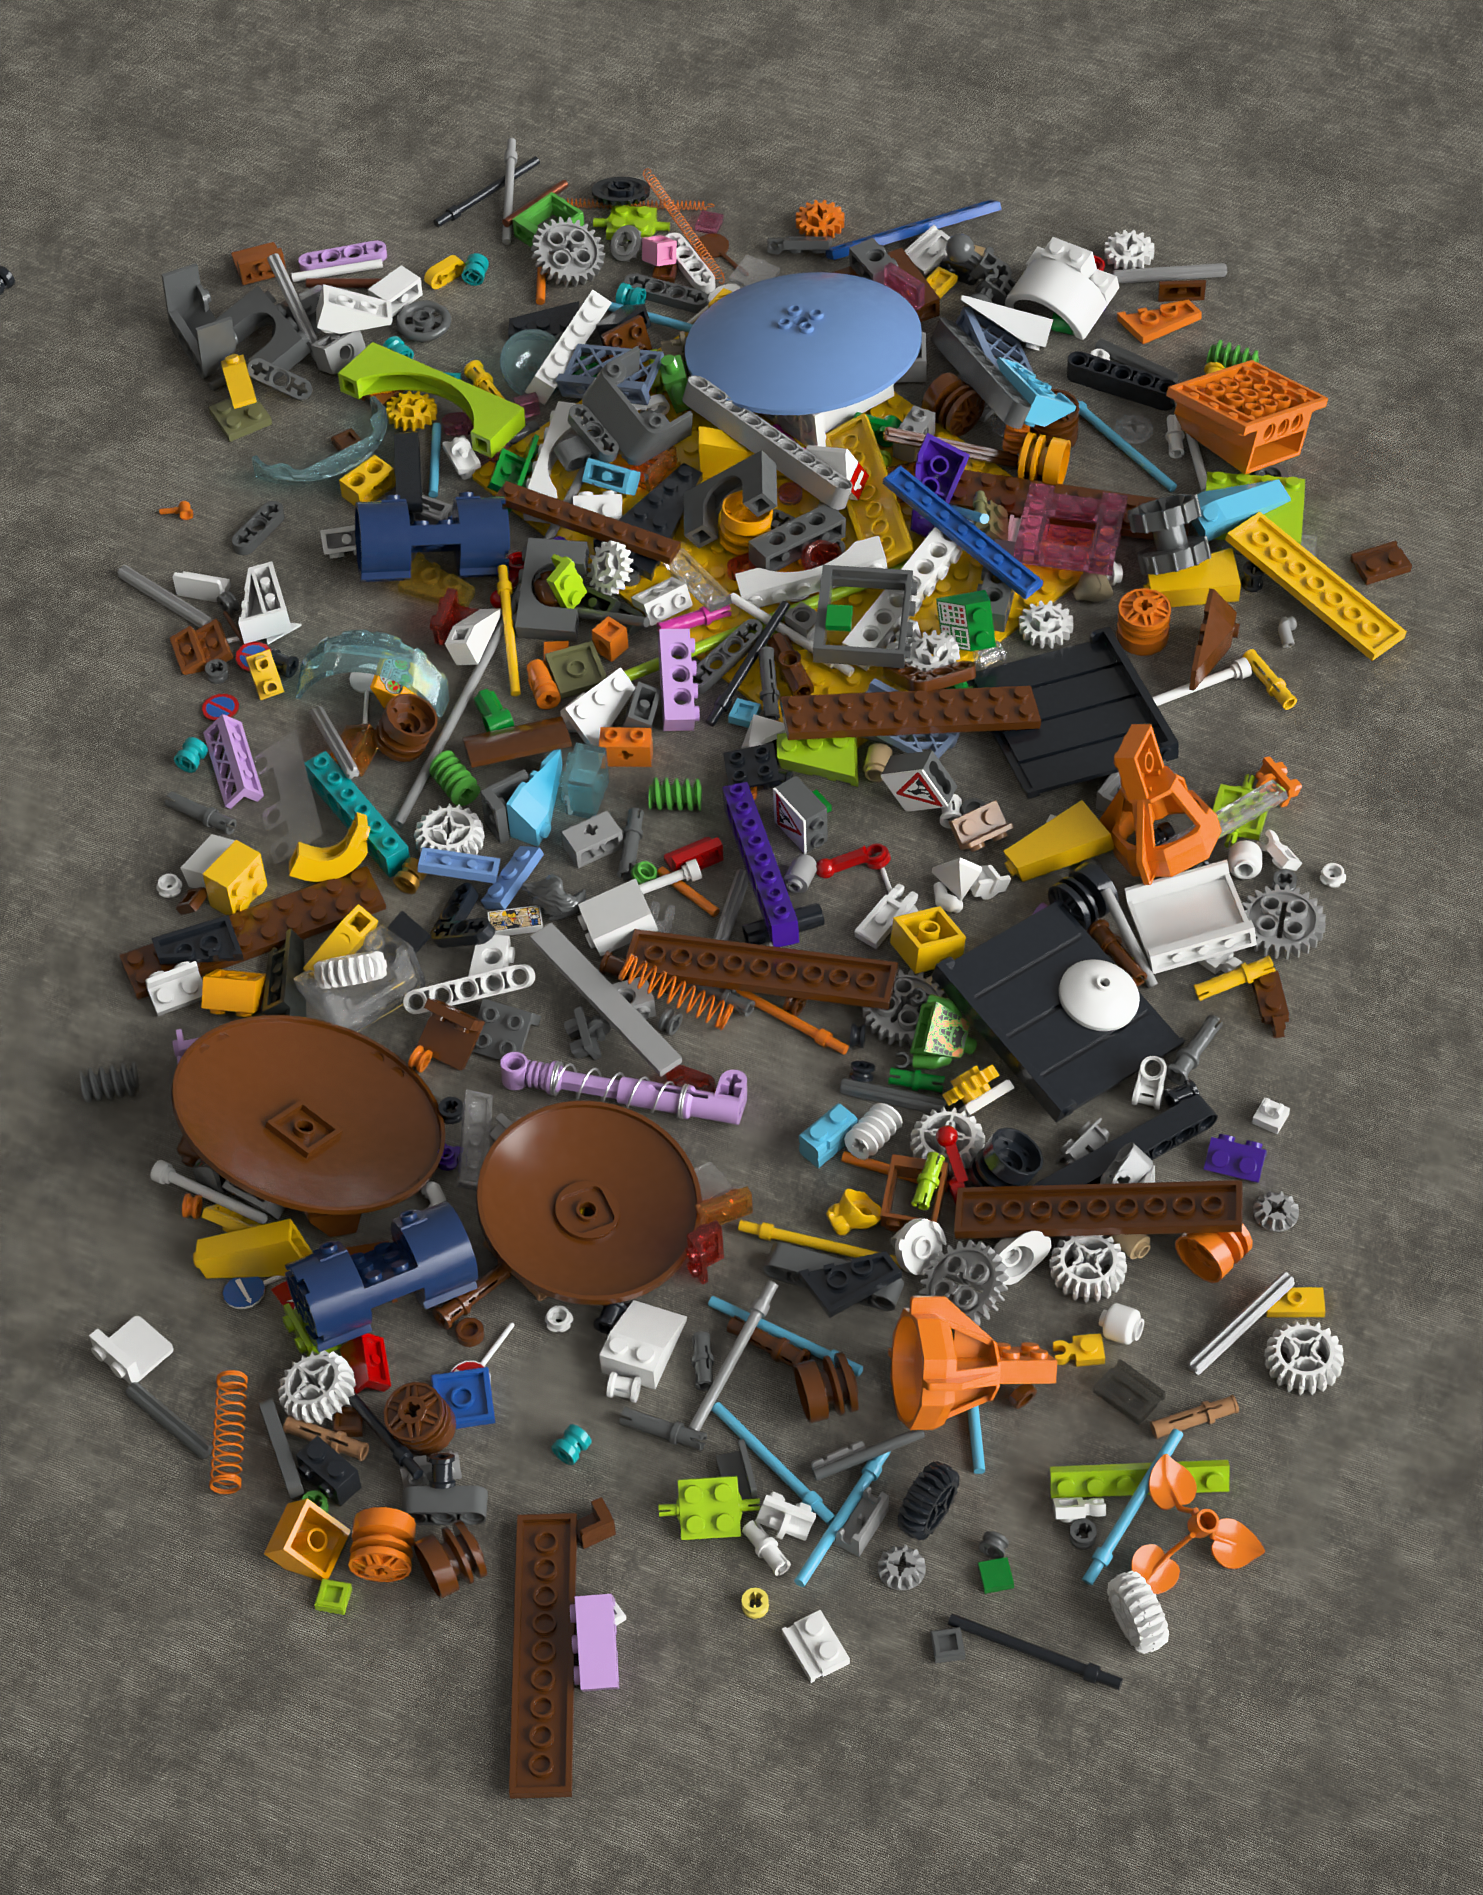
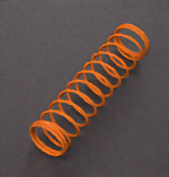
M632 953L628 956L618 980L623 981L634 961L628 979V985L631 984L644 965L637 988L640 989L654 970L647 994L651 993L663 976L657 994V999H659L673 980L666 1001L667 1004L671 1002L683 984L676 1009L681 1006L693 989L686 1014L690 1012L703 993L695 1016L696 1019L712 999L705 1019V1023H708L722 1003L715 1028L720 1029V1031L723 1030L733 1011L734 1004H728L722 1015L725 1004L724 999L712 1011L715 996L711 995L702 1007L705 990H702L692 1002L696 990L695 985L691 986L682 998L686 986L685 980L673 992L676 983V975H674L663 988L667 975L665 970L653 984L657 966H653L643 979L647 968V961H644L633 975L638 958L632 955Z
M226 1370L219 1373L216 1377L218 1387L215 1392L218 1397L215 1399V1405L217 1406L214 1410L216 1418L213 1421L215 1426L213 1436L215 1438L212 1441L214 1448L211 1452L213 1457L211 1467L213 1469L210 1471L212 1479L209 1481L210 1489L219 1494H232L241 1489L242 1479L236 1474L242 1471V1467L237 1464L243 1461L239 1453L244 1448L239 1443L243 1442L244 1436L239 1433L245 1430V1427L240 1423L246 1419L241 1412L246 1410V1406L242 1402L246 1401L247 1397L242 1392L247 1390L248 1377L241 1371ZM226 1375H237L243 1377L245 1381L243 1383L238 1381L223 1383L220 1381V1378ZM242 1387H245L244 1390H241V1391H230V1390H227V1389H240V1388H242ZM219 1388L225 1391V1393L219 1395ZM239 1394L244 1396V1399L241 1401H230L221 1396ZM218 1399L223 1400L225 1403L218 1405ZM238 1404L243 1406V1410L229 1411L221 1408V1406ZM218 1408L225 1413L217 1415ZM236 1414L242 1416L243 1419L240 1421H227L220 1417ZM219 1419L225 1423L217 1426L216 1421ZM232 1424L241 1426L242 1430L233 1432L219 1427ZM217 1429L224 1432L216 1436ZM223 1435H237L241 1437V1440L236 1442H230L222 1440L218 1437H221ZM216 1439L222 1442V1444L215 1446ZM235 1445L239 1446L241 1450L227 1452L220 1450L218 1447ZM217 1450L223 1454L215 1457L214 1452ZM232 1455L239 1457L240 1460L237 1462H225L217 1458ZM214 1460H216V1461H218V1462H220V1463H223V1464H220V1465H217V1466L214 1467V1464H213V1463H214ZM235 1466L239 1468V1471L229 1473L216 1468ZM214 1470L221 1473L220 1475L213 1477ZM219 1480H229L235 1483H225ZM217 1482L229 1486L238 1484V1486L232 1489H221L213 1486V1483Z

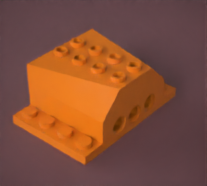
M1253 360L1169 386L1166 394L1177 404L1174 414L1182 430L1245 475L1299 456L1312 412L1326 407L1328 401L1327 397Z

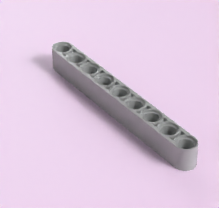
M690 376L688 378L682 399L688 407L754 454L762 450L776 463L778 471L829 507L837 510L846 507L853 486L847 478L755 413L745 408H739L732 403V400L726 401L727 398H731L705 378L700 376Z

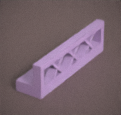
M222 714L203 734L224 805L231 809L243 797L258 802L264 794L242 722ZM219 730L218 738L215 742L213 735ZM224 747L225 751L223 754L222 760H220V754L222 748ZM228 765H230V772L228 778L226 779L225 774ZM235 784L237 791L231 796L232 788Z

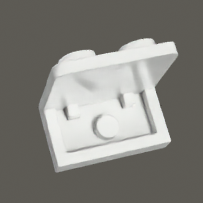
M134 1316L109 1338L98 1328L89 1335L93 1346L91 1351L99 1361L107 1363L117 1377L125 1379L129 1384L139 1382L173 1352L172 1344L140 1316Z

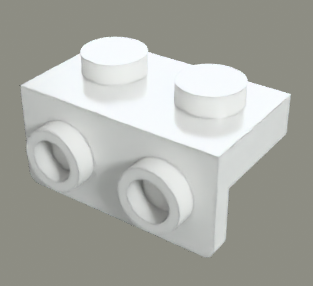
M604 491L603 495H593L592 492H579L578 496H573V505L616 520L623 516L622 494H617L616 491Z

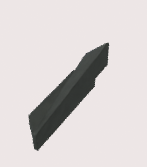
M586 585L584 586L587 593L580 603L576 605V607L646 617L640 611L624 605L618 600ZM622 624L627 628V634L633 635L644 628Z
M292 929L287 930L286 942L280 949L274 947L268 954L262 1010L265 1015L306 1017L305 971L303 970L305 966L304 942Z

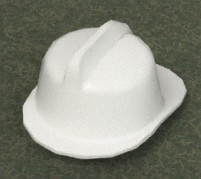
M1030 1231L1019 1237L1001 1239L993 1250L1002 1257V1262L1007 1266L1004 1272L1009 1276V1279L1003 1283L1005 1285H1012L1019 1282L1029 1271L1043 1261L1051 1249L1050 1238L1045 1237L1040 1231Z

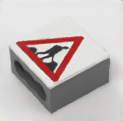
M932 750L890 756L880 776L906 812L948 807L957 788L956 783Z
M797 776L773 788L774 822L804 854L814 848L821 847L828 841L827 807Z

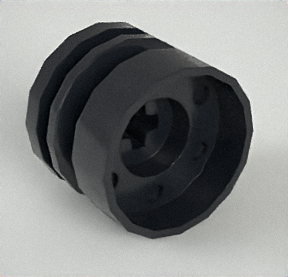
M1090 862L1081 864L1070 872L1068 877H1064L1052 885L1047 893L1050 905L1061 899L1063 906L1085 930L1097 921L1098 918H1102L1110 913L1101 894L1103 890L1111 888L1119 903L1117 890L1109 876L1100 867Z
M1006 1127L998 1129L990 1137L984 1148L970 1162L968 1171L975 1187L1027 1186L1042 1169L1043 1157L1037 1144L1027 1134L1017 1129Z

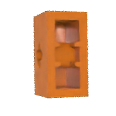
M600 727L599 755L601 767H652V728Z

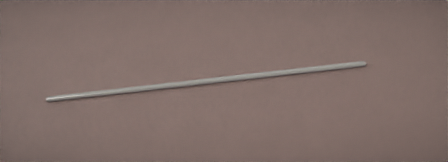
M585 467L580 468L563 501L573 504V496H577L584 483L582 482ZM551 523L543 539L555 538L560 526ZM520 583L511 598L512 615L518 608L515 604L516 592L521 590ZM503 615L393 822L395 826L403 827L430 776V764L438 754L442 753L504 635Z

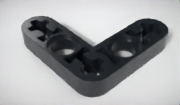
M463 883L454 890L430 932V938L439 948L481 945L488 942L495 935L496 929L487 918L467 919L479 897V893L470 883Z

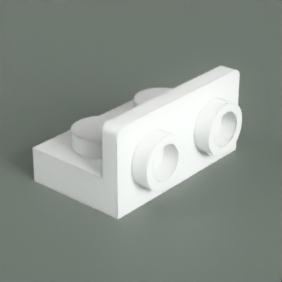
M674 577L631 597L633 606L645 612L651 626L693 605L686 583Z
M196 961L179 963L174 969L167 972L157 971L145 980L146 988L157 1016L202 1000L203 981Z

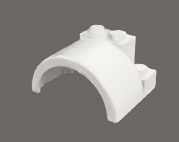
M1052 237L1045 249L1037 246L1026 262L1027 268L1005 300V307L1014 309V303L1018 300H1031L1040 303L1061 316L1071 327L1076 338L1084 340L1119 289L1117 276L1096 268L1092 251Z

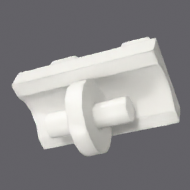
M464 435L455 437L451 442H442L444 451L463 480L471 478L475 470L481 468L478 457L473 451L469 440Z
M772 1492L770 1495L765 1496L755 1522L778 1530L777 1538L783 1539L786 1533L806 1541L816 1518V1513L811 1512L810 1505L802 1502L797 1503L796 1506L785 1502L783 1495Z

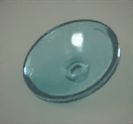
M527 329L514 334L507 340L502 348L499 364L501 374L512 390L522 396L533 398L525 391L558 342V339L543 330ZM528 366H533L535 371H529ZM558 385L552 394L556 393L559 390Z

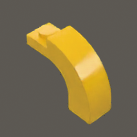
M357 812L344 839L334 846L319 848L298 841L289 861V876L305 881L323 882L343 877L352 872L361 864L368 853L367 838L370 833V827L367 823V815Z

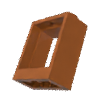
M892 1154L880 1214L882 1227L898 1232L906 1223L918 1218L892 1214L891 1211L898 1176L917 1179L918 1175L923 1171L926 1159ZM943 1162L938 1176L940 1183L936 1190L930 1220L938 1224L948 1179L947 1162Z

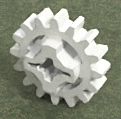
M1123 230L1121 235L1115 232L1114 237L1109 236L1108 242H1105L1104 258L1108 259L1109 265L1114 264L1115 269L1123 267V270L1136 269V267L1144 268V264L1150 265L1151 259L1154 258V243H1151L1150 237L1144 238L1143 232L1139 235L1136 234L1135 230L1131 233Z
M609 541L608 543L602 542L601 548L595 547L596 555H590L592 564H588L591 572L587 574V577L592 578L590 586H594L595 590L611 596L612 594H619V589H625V581L630 582L631 579L628 577V573L633 572V569L629 568V564L633 562V559L628 558L631 552L625 549L626 545Z
M1039 601V606L1031 603L1029 610L1023 609V615L1019 617V633L1023 634V640L1031 639L1030 645L1033 646L1039 643L1042 649L1045 644H1048L1050 648H1053L1054 643L1060 646L1063 645V639L1069 640L1070 633H1073V616L1069 615V609L1061 610L1062 604L1059 603L1053 606L1052 601H1049L1047 605Z
M933 630L931 635L923 632V638L914 637L915 643H911L910 658H906L905 661L926 672L959 660V647L957 642L954 641L953 636L947 637L944 631L940 635H937L936 630Z

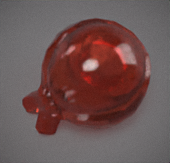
M816 540L809 543L802 551L801 564L804 570H810L836 559L842 552L836 543Z

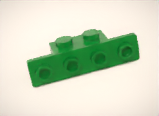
M534 435L523 457L502 448L487 488L498 492L506 481L526 487L527 479H525V476H529L533 465L531 459H535L538 453V435ZM505 507V509H508L509 515L512 509Z

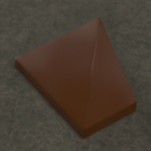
M1206 280L1159 281L1158 302L1205 300Z

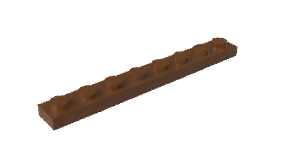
M508 481L504 483L495 495L505 497L506 504H502L504 507L607 543L614 541L624 544L627 550L669 565L681 550V542Z

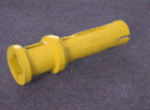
M473 360L465 366L464 375L473 381V386L504 399L493 384V377L483 369L481 361Z

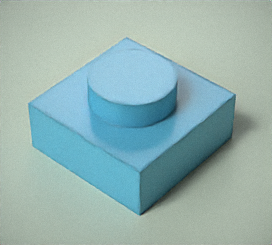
M737 698L728 715V722L749 728L753 715L759 716L761 704Z

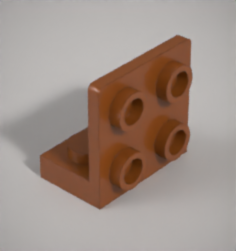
M275 242L231 253L243 285L275 277L267 260L272 254H279L286 269L282 249L277 248Z

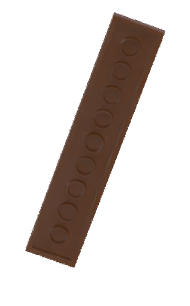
M964 470L949 503L974 511L973 498L975 493L981 490L985 493L987 502L992 500L997 505H1001L1006 509L1008 519H1010V515H1014V518H1021V516L1045 518V524L1154 540L1152 532H1131L1128 510H1132L1142 503L1160 498L1064 484L1051 485L1037 480L1031 481L1017 477ZM1191 521L1184 524L1187 537L1189 536Z
M1031 686L940 689L929 692L919 690L780 697V708L788 740L1040 729L1041 725L1040 715Z
M368 866L353 870L343 877L326 880L229 915L244 961L268 953L274 947L277 949L281 948L286 942V932L289 929H292L303 940L336 928L358 904L372 915L386 910V903ZM153 943L119 955L137 1000L149 996L145 980L151 974L157 971L167 972L174 969L177 965L160 964ZM243 961L197 963L202 977L216 969H224Z
M640 929L634 930L626 960L631 953L638 958L633 975L644 961H647L644 977L653 966H657L654 980L666 970L665 981H669L672 976L676 975L677 983L685 980L686 984L886 1010L889 1009L898 971V962ZM634 961L632 962L626 976H630ZM644 965L638 972L636 977H641ZM654 970L651 972L647 979L652 978Z
M1242 1180L958 1188L954 1234L955 1239L1019 1237L1030 1231H1040L1045 1237L1242 1232L1243 1185Z
M577 1513L517 1515L509 1776L510 1799L572 1797L575 1666L572 1635H575V1623H571L570 1604H575Z

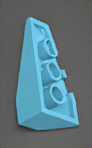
M998 357L996 362L1001 373L1032 406L1024 424L1034 427L1035 424L1045 427L1075 411L1076 406L1062 393L1056 395L1051 391V385L1036 379V375L1018 362Z
M1279 479L1204 491L1197 494L1202 516L1192 520L1191 523L1199 536H1207L1209 542L1233 530L1258 512L1265 514L1291 501V498Z
M561 749L553 750L542 761L540 771L533 770L530 773V781L528 783L522 781L508 800L506 807L510 837L537 847L543 838L548 837L551 831V821L563 766Z

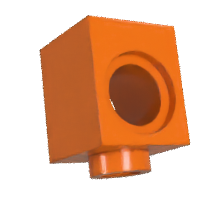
M608 616L592 629V640L597 653L609 661L613 662L629 648L627 628Z

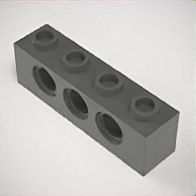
M826 504L817 507L750 540L749 560L757 568L777 571L818 551L819 548L825 545H830L836 539L844 538L846 536V518L836 509Z
M995 539L998 545L1023 564L1024 543ZM983 566L981 574L983 584H978L977 591L986 590L991 602L994 631L1004 632L1015 591Z

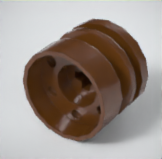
M949 372L936 378L924 394L921 408L935 412V423L940 424L943 429L958 437L969 432L977 424L985 408V401L973 387L966 385L962 379Z
M1051 389L1056 395L1058 393L1065 395L1076 406V409L1045 427L1035 424L1034 427L1030 428V432L1036 433L1037 440L1040 435H1046V447L1049 446L1052 438L1056 437L1070 440L1072 448L1078 439L1079 402L1074 395L1067 391Z
M410 693L392 697L375 728L374 740L376 746L384 755L396 761L411 762L418 759L424 752L437 726L438 717L435 709L422 697Z
M843 1352L834 1354V1364L828 1355L824 1356L822 1371H819L813 1359L794 1364L796 1387L809 1424L828 1419L829 1405L831 1404L839 1416L845 1413L844 1402L850 1413L859 1410L856 1378Z
M420 1382L403 1384L394 1390L387 1399L383 1412L385 1425L402 1446H406L412 1454L429 1456L438 1453L446 1448L454 1437L456 1429L455 1414L436 1389L430 1385Z
M460 1519L452 1523L454 1535L447 1526L441 1529L444 1543L440 1544L433 1534L413 1543L419 1564L429 1584L440 1599L459 1590L457 1579L459 1574L468 1585L474 1582L472 1571L478 1579L487 1576L482 1550L474 1535Z

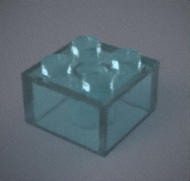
M576 742L573 752L568 753L566 771H562L559 778V786L562 787L561 803H564L565 814L590 819L592 816L597 815L609 783L607 753L604 747Z

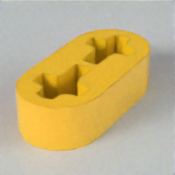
M451 255L429 268L425 273L424 280L433 289H439L458 278L463 272L465 263L456 255Z

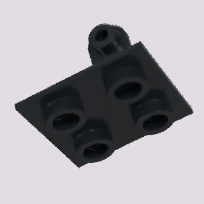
M774 743L723 753L728 786L748 782L749 788L780 782Z

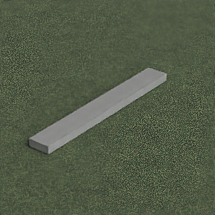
M552 922L530 936L533 945L660 1077L682 1063V1057Z

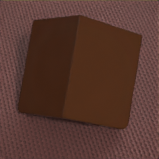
M602 1497L591 1501V1514L577 1520V1537L583 1549L616 1535L614 1519Z

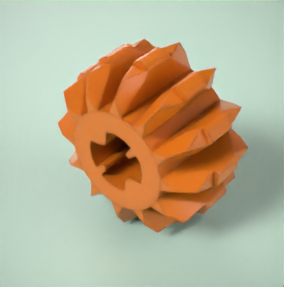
M1006 424L1003 450L1012 454H1019L1031 426L1023 424L1021 429H1016Z

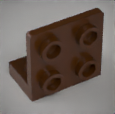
M637 315L601 335L604 346L629 349L638 346L640 350H652L644 319L641 315ZM607 355L602 359H611L613 355Z
M428 998L424 1008L431 1011V1015L417 1046H423L424 1051H432L433 1058L463 1071L485 1022L443 1001Z

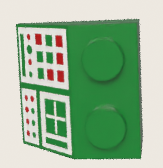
M986 590L936 598L940 633L946 632L947 637L952 635L960 650L977 651L996 647L991 602Z

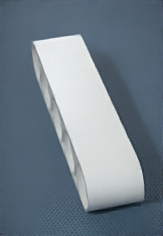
M526 964L513 965L412 990L405 995L403 1004L405 1009L412 1014L430 1012L424 1008L427 999L439 1000L438 993L440 989L445 988L449 993V999L446 1003L455 1006L527 988L534 983L535 972ZM519 969L524 970L527 975L526 981L523 984L518 983L515 979V974ZM494 975L501 981L498 990H493L489 984L490 978ZM467 982H471L475 987V992L471 997L467 996L464 992V985ZM417 994L423 998V1006L420 1009L413 1005V998Z

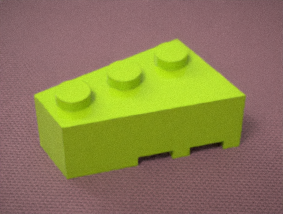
M786 733L777 734V758L782 769L811 776L817 775L831 781L838 780L859 787L856 737L788 740Z

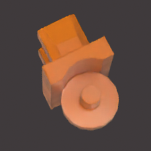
M1270 756L1264 757L1262 767L1255 775V778L1258 780L1256 789L1261 793L1268 792L1280 807H1285L1292 797L1298 796L1302 784L1297 779L1290 780L1286 776L1288 773L1287 767L1283 762L1275 763Z

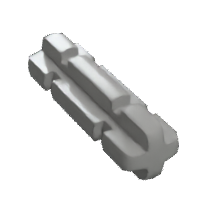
M862 1441L852 1443L850 1448L846 1446L825 1455L826 1459L821 1457L812 1461V1470L866 1449V1446Z

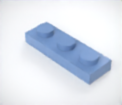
M520 846L514 852L513 857L498 876L496 884L493 883L481 900L485 909L505 910L523 882L526 881L544 854L540 847Z
M422 847L418 872L496 884L500 858Z

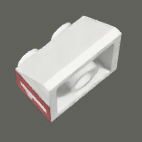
M807 445L806 450L852 483L853 486L849 499L859 500L869 475L849 450Z

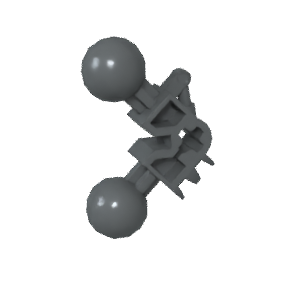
M965 234L951 236L946 243L945 250L947 256L956 263L968 262L973 266L969 275L975 279H983L975 289L977 293L969 297L1004 306L1008 294L1016 284L1011 277L1010 266L993 254L994 250L992 247H987L981 256L974 251L975 246L969 236ZM973 309L975 315H982Z

